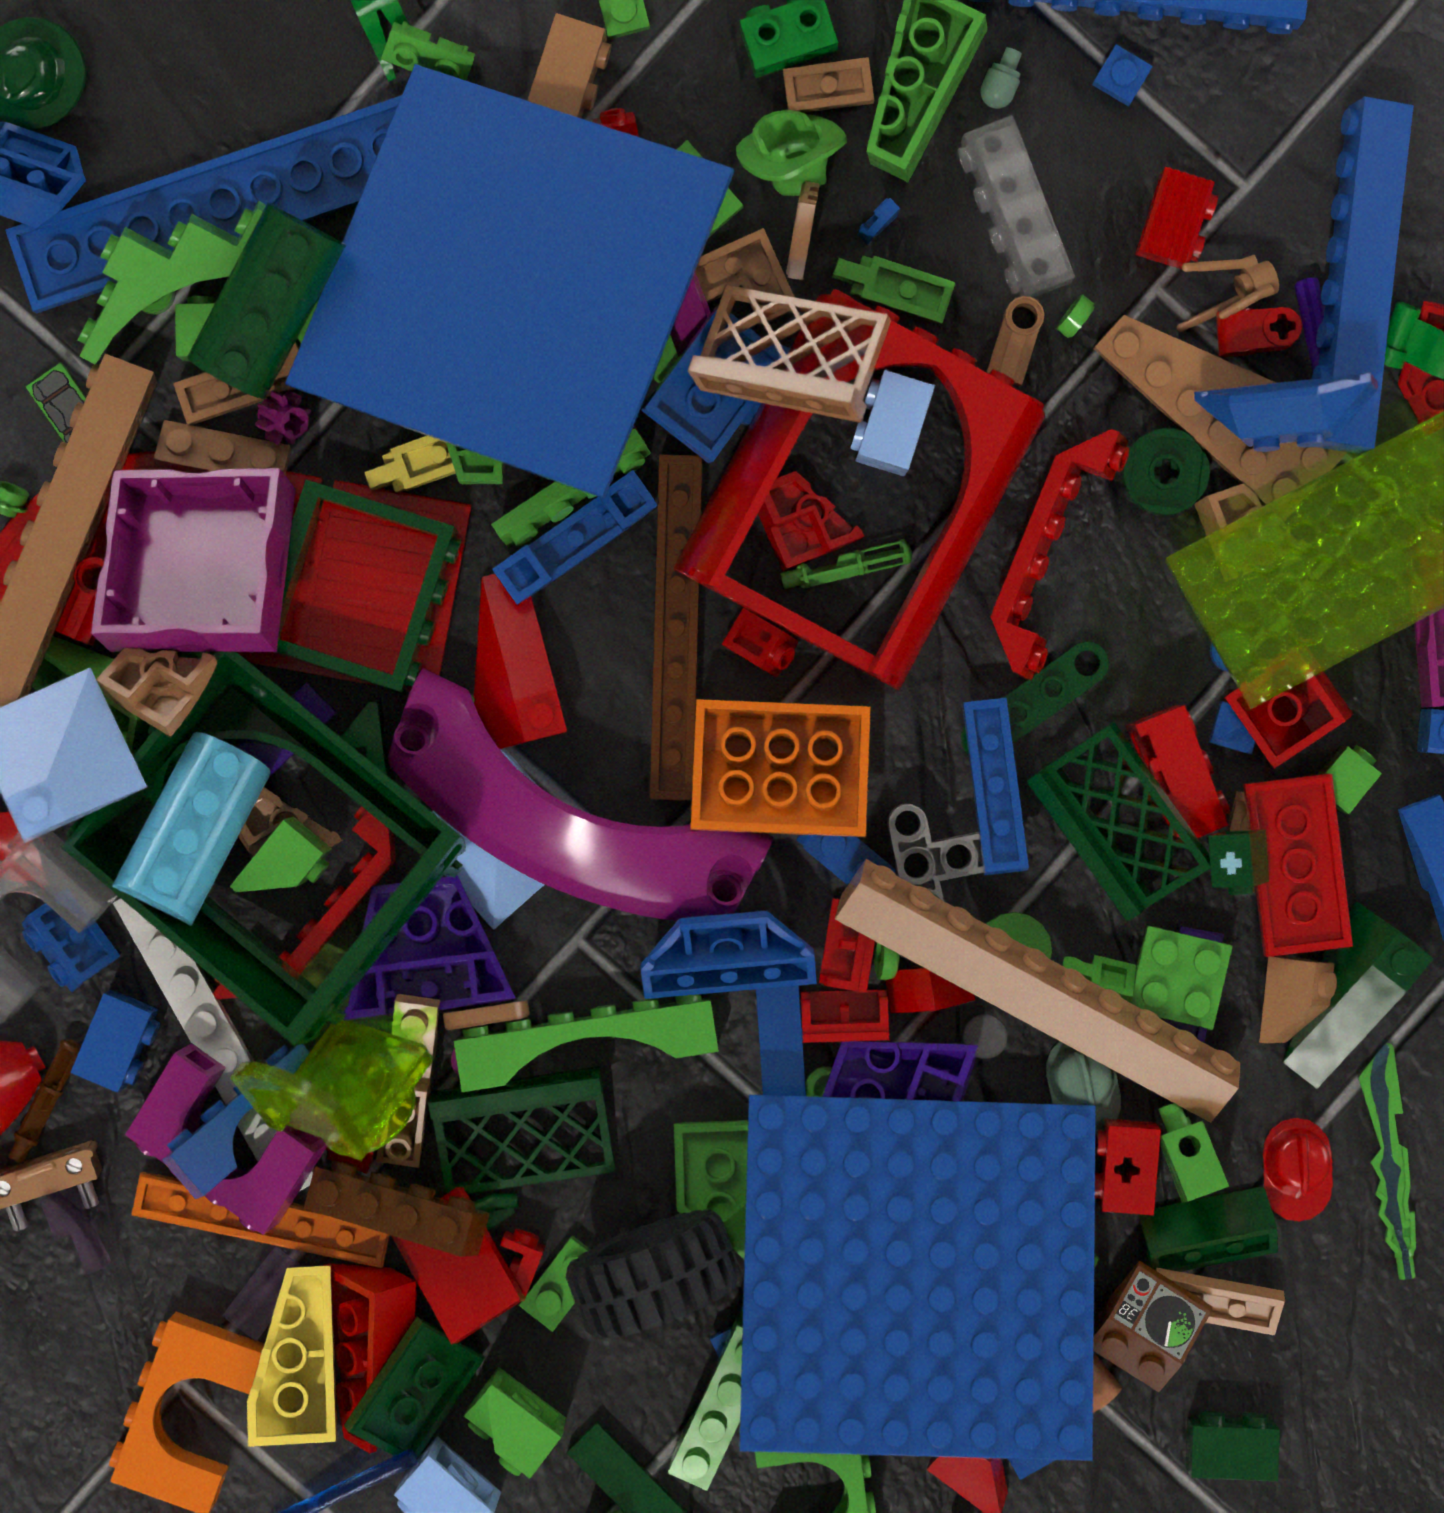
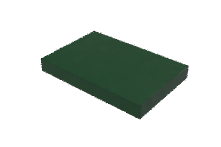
M417 1316L344 1424V1427L357 1437L413 1466L485 1359V1356L462 1341L457 1344H451L444 1331Z

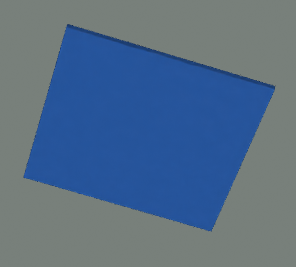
M415 64L342 242L346 244V247L322 291L285 384L605 498L734 174V169Z
M749 1095L739 1451L1093 1461L1096 1106Z

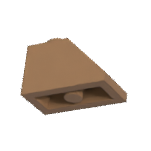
M1289 956L1268 957L1259 1042L1286 1043L1330 1006L1331 998L1334 996L1337 986L1336 975L1333 973L1334 963Z

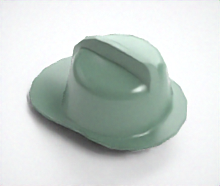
M1059 1041L1050 1051L1046 1062V1073L1052 1104L1096 1106V1135V1130H1103L1104 1118L1117 1119L1121 1110V1094L1116 1071Z

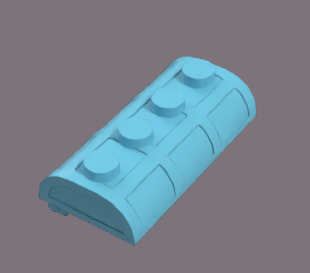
M200 732L193 733L112 887L192 926L271 774L270 769L255 757L216 737Z

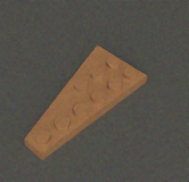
M1126 315L1121 316L1093 347L1104 360L1177 427L1193 437L1201 449L1240 484L1245 483L1258 496L1261 504L1267 509L1273 510L1282 519L1281 522H1285L1348 453L1318 447H1298L1297 442L1280 443V449L1275 451H1254L1253 446L1249 447L1199 405L1194 400V392L1273 384L1276 382Z

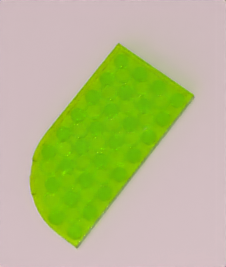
M1444 411L1375 447V449L1367 451L1166 557L1168 568L1250 709L1444 608Z

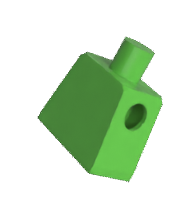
M1175 1103L1158 1109L1167 1134L1160 1136V1146L1181 1202H1188L1229 1187L1203 1121L1192 1124L1187 1110ZM1183 1138H1188L1193 1143L1195 1151L1191 1157L1182 1155L1179 1142Z

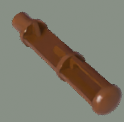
M66 1038L60 1041L59 1044L61 1046L44 1080L39 1084L40 1088L19 1130L14 1133L15 1143L8 1155L10 1159L18 1163H24L30 1149L38 1145V1138L59 1096L61 1097L64 1093L63 1088L82 1046L75 1040Z

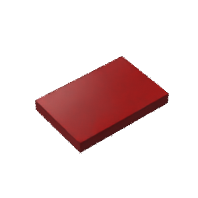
M456 1187L441 1197V1199L448 1201L450 1196L470 1200L464 1187ZM487 1228L485 1229L479 1255L465 1257L392 1236L451 1344L459 1343L526 1298Z

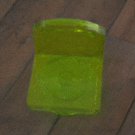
M342 1020L336 1026L331 1023L294 1074L275 1066L250 1061L240 1063L230 1076V1079L269 1128L282 1132L285 1126L288 1125L320 1137L326 1146L337 1154L362 1160L367 1153L377 1150L390 1142L405 1127L415 1106L414 1087L433 1062V1056L424 1044L356 1022Z

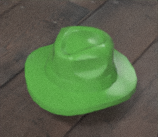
M792 110L775 111L764 115L755 124L753 132L743 138L736 146L738 161L744 169L763 180L771 181L773 187L781 195L800 196L801 187L805 181L819 183L820 186L826 184L828 157L847 144V137L837 124L821 116Z

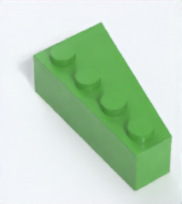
M904 0L895 30L896 35L891 56L888 59L885 71L886 76L882 93L879 97L866 150L871 165L909 182L988 30L986 14L956 0Z

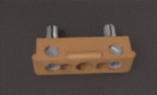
M91 1140L27 1160L24 1163L0 1169V1209L6 1208L14 1231L23 1230L28 1226L20 1204L25 1201L77 1186L86 1209L94 1208L99 1204L92 1181L98 1179L103 1170L96 1152L98 1147L96 1141Z

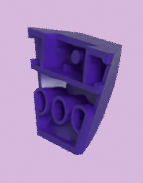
M458 875L456 877H442L355 986L350 994L348 1007L345 1010L347 1015L344 1017V1021L393 1019L397 994L440 1000L439 1013L480 1008L516 999ZM401 883L372 887L363 931Z
M876 1041L841 1042L822 1097L963 1101L970 1082L979 1045Z

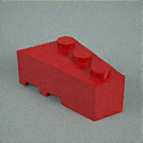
M1173 705L1125 725L1137 754L1197 838L1228 826L1225 815L1230 814L1228 803L1222 791H1216L1210 776L1214 774L1213 767L1204 750L1201 751L1196 737V726L1185 705ZM1162 814L1169 829L1170 822L1167 820L1165 815Z

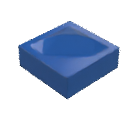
M1220 701L1208 743L1252 754L1255 745L1254 739L1229 703Z

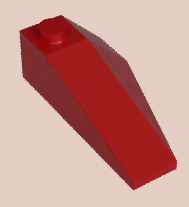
M492 574L481 579L474 705L484 727L497 747L505 749L566 733L567 729L532 597L517 605L496 574Z
M329 1263L322 1266H331L333 1332L335 1340L334 1355L341 1376V1382L336 1386V1395L343 1437L370 1454L376 1452L378 1447L350 1433L344 1427V1424L415 1320L416 1281L390 1267L379 1268L375 1266Z

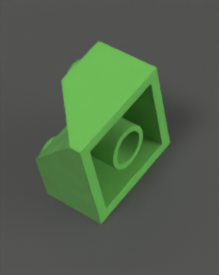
M500 1367L496 1369L477 1394L464 1415L469 1420V1428L475 1434L485 1440H488L490 1437L493 1438L495 1453L500 1456L498 1461L506 1470L516 1476L523 1473L529 1479L561 1439L567 1419Z

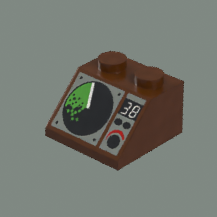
M1139 1260L1094 1316L1093 1351L1160 1392L1183 1365L1211 1314L1213 1306Z

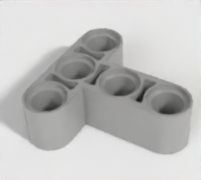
M902 803L890 811L887 817V828L898 877L915 886L928 889L935 897L944 901L940 881L984 872L979 832L931 841L926 815L919 807L910 803ZM903 811H913L919 819L917 830L910 835L900 834L895 827V820ZM956 844L964 845L969 851L968 863L961 868L950 867L946 860L947 851ZM913 853L923 854L927 860L926 871L918 877H911L904 870L905 859Z

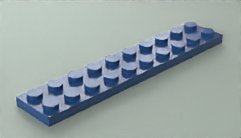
M402 95L59 211L37 228L20 224L6 229L5 231L32 311L37 314L102 292L108 280L116 284L117 280L102 273L107 260L101 258L100 255L110 235L113 234L120 237L124 227L172 251L174 247L168 245L167 242L177 222L180 221L186 224L191 214L239 238L241 234L235 232L234 229L245 208L253 211L258 201L264 204L269 202L304 222H309L358 205Z

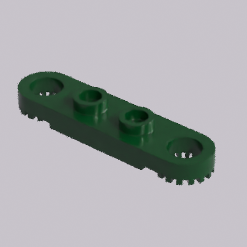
M1093 642L1076 644L1042 668L1039 673L1034 674L1032 680L1027 679L1003 697L1007 698L1013 744L1104 678L1108 671L1109 659L1101 646ZM1082 651L1094 653L1099 661L1097 671L1090 676L1079 674L1075 668V658ZM964 727L960 736L961 746L969 756Z

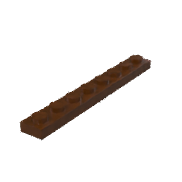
M659 455L650 799L692 800L699 583L673 568L701 517L703 459L700 456Z

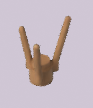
M1255 255L1235 260L1184 263L1182 265L1184 272L1241 269L1239 275L1234 277V286L1238 295L1180 323L1177 326V330L1183 332L1215 317L1218 311H1220L1219 318L1226 319L1256 301L1278 293L1279 279L1273 265L1269 261L1258 263Z

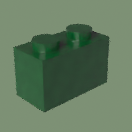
M1201 1411L1199 1412V1417H1187L1185 1468L1191 1478L1278 1481L1280 1429L1273 1420H1268V1415L1262 1413H1243L1242 1419L1225 1418V1414L1222 1412Z

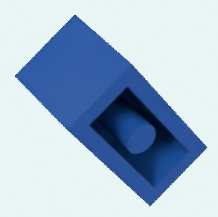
M115 990L103 993L70 1073L117 1093L127 1088L128 1084L134 1086L144 1066V1062L138 1060L144 1045H152L161 1023L155 1020L159 1009Z

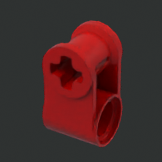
M1286 307L1266 309L1244 308L1226 319H1220V311L1216 312L1219 357H1238L1263 352L1283 351L1293 345L1302 333L1300 316L1296 311ZM1277 320H1281L1283 327H1290V331L1283 339H1279L1278 332H1271L1270 330Z

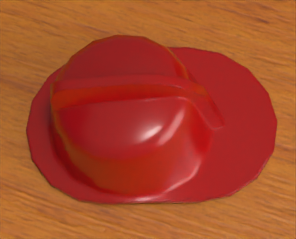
M1292 1118L1281 1121L1270 1130L1264 1141V1188L1273 1211L1286 1220L1300 1222L1314 1218L1324 1210L1332 1193V1151L1329 1139L1318 1125L1306 1119Z

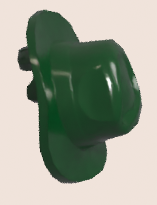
M23 17L7 22L0 27V118L5 122L29 130H40L54 125L68 115L77 105L84 91L87 76L84 54L71 34L60 25L46 18Z

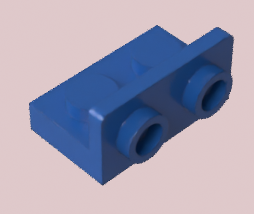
M70 887L31 912L22 922V926L25 929L22 931V935L33 951H41L50 963L47 968L52 978L59 986L64 987L66 985L71 992L78 989L85 981L120 957V954Z

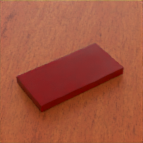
M1327 773L1243 784L1248 830L1266 829L1269 882L1255 886L1264 956L1272 957L1353 947L1332 774Z

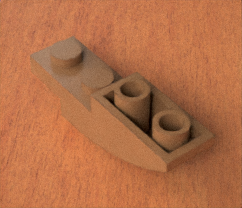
M397 994L395 999L376 1162L419 1168L439 1031H437L440 1008V1000L403 994Z

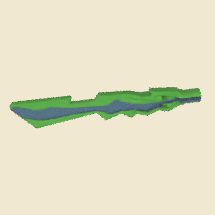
M1385 1043L1358 1076V1080L1381 1148L1370 1161L1380 1179L1375 1191V1195L1380 1199L1378 1216L1386 1225L1384 1241L1394 1251L1398 1277L1401 1280L1416 1277L1413 1253L1416 1249L1415 1211L1409 1212L1408 1206L1411 1188L1408 1149L1399 1144L1395 1114H1403L1394 1047L1390 1043Z

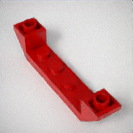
M1110 429L1055 456L990 617L1013 672L1025 679L1032 680L1034 673L1041 671L1047 659L1048 649L1045 648L1047 640L1036 633L1018 627L1020 620L1024 621L1030 613L1033 604V597L1030 595L1036 580L1040 581L1047 571L1049 565L1047 553L1052 541L1058 540L1063 532L1066 520L1063 514L1069 500L1073 501L1080 490L1082 477L1079 475L1081 470L1113 481L1116 471L1121 472L1125 467L1129 456V447H1127L1129 441L1119 431Z
M362 806L354 815L359 822L352 830L377 850L378 853L373 856L368 852L352 870L357 877L350 886L345 889L340 885L324 903L329 910L318 922L315 918H312L296 937L302 942L293 953L290 954L285 950L279 956L299 974L304 971L371 892L372 887L377 885L396 862L394 833ZM215 979L220 984L212 993L217 999L237 998Z

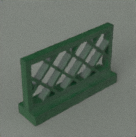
M1114 721L1056 760H1052L1041 767L1027 780L1029 786L1127 922L1141 914L1148 906L1211 869L1209 853ZM1109 737L1119 751L1117 764L1096 759L1098 743ZM1089 749L1088 757L1081 755ZM1069 762L1087 766L1085 785L1071 782L1061 767ZM1095 768L1116 773L1114 792L1093 787ZM1124 775L1140 780L1144 786L1143 799L1122 794ZM1091 796L1112 801L1110 820L1095 816L1090 809ZM1120 803L1141 808L1139 827L1118 822ZM1149 811L1165 815L1170 822L1168 834L1147 829ZM1116 832L1138 837L1135 855L1120 851L1115 844ZM1145 839L1167 844L1164 862L1143 857ZM1175 846L1190 850L1199 864L1191 869L1172 865ZM1142 867L1163 872L1160 888L1153 892L1148 890L1140 878ZM1171 874L1178 876L1170 881Z
M600 1066L510 1079L505 1086L462 1092L461 1087L431 1091L428 1105L430 1117L434 1123L446 1194L456 1187H464L466 1193L470 1194L616 1172ZM595 1100L597 1116L588 1127L569 1115V1112L577 1102ZM567 1104L564 1110L556 1105ZM546 1107L558 1116L546 1133L526 1120L536 1108ZM525 1110L521 1116L515 1113V1111ZM503 1113L516 1122L503 1140L484 1127L492 1115ZM482 1117L479 1123L472 1118ZM461 1120L473 1128V1131L460 1146L446 1136L444 1122ZM563 1120L583 1133L570 1151L551 1138ZM598 1124L601 1136L593 1132ZM520 1127H523L540 1139L528 1157L508 1144ZM478 1133L498 1146L486 1163L466 1150ZM587 1138H590L603 1147L605 1161L588 1164L575 1154ZM545 1144L565 1157L556 1169L545 1170L533 1161ZM448 1148L456 1152L451 1160ZM503 1150L523 1163L514 1175L503 1176L491 1168ZM460 1157H463L480 1169L472 1181L454 1183L452 1167ZM570 1161L576 1165L566 1167ZM527 1168H530L531 1170L534 1171V1172L524 1173ZM485 1174L491 1177L488 1179H482Z

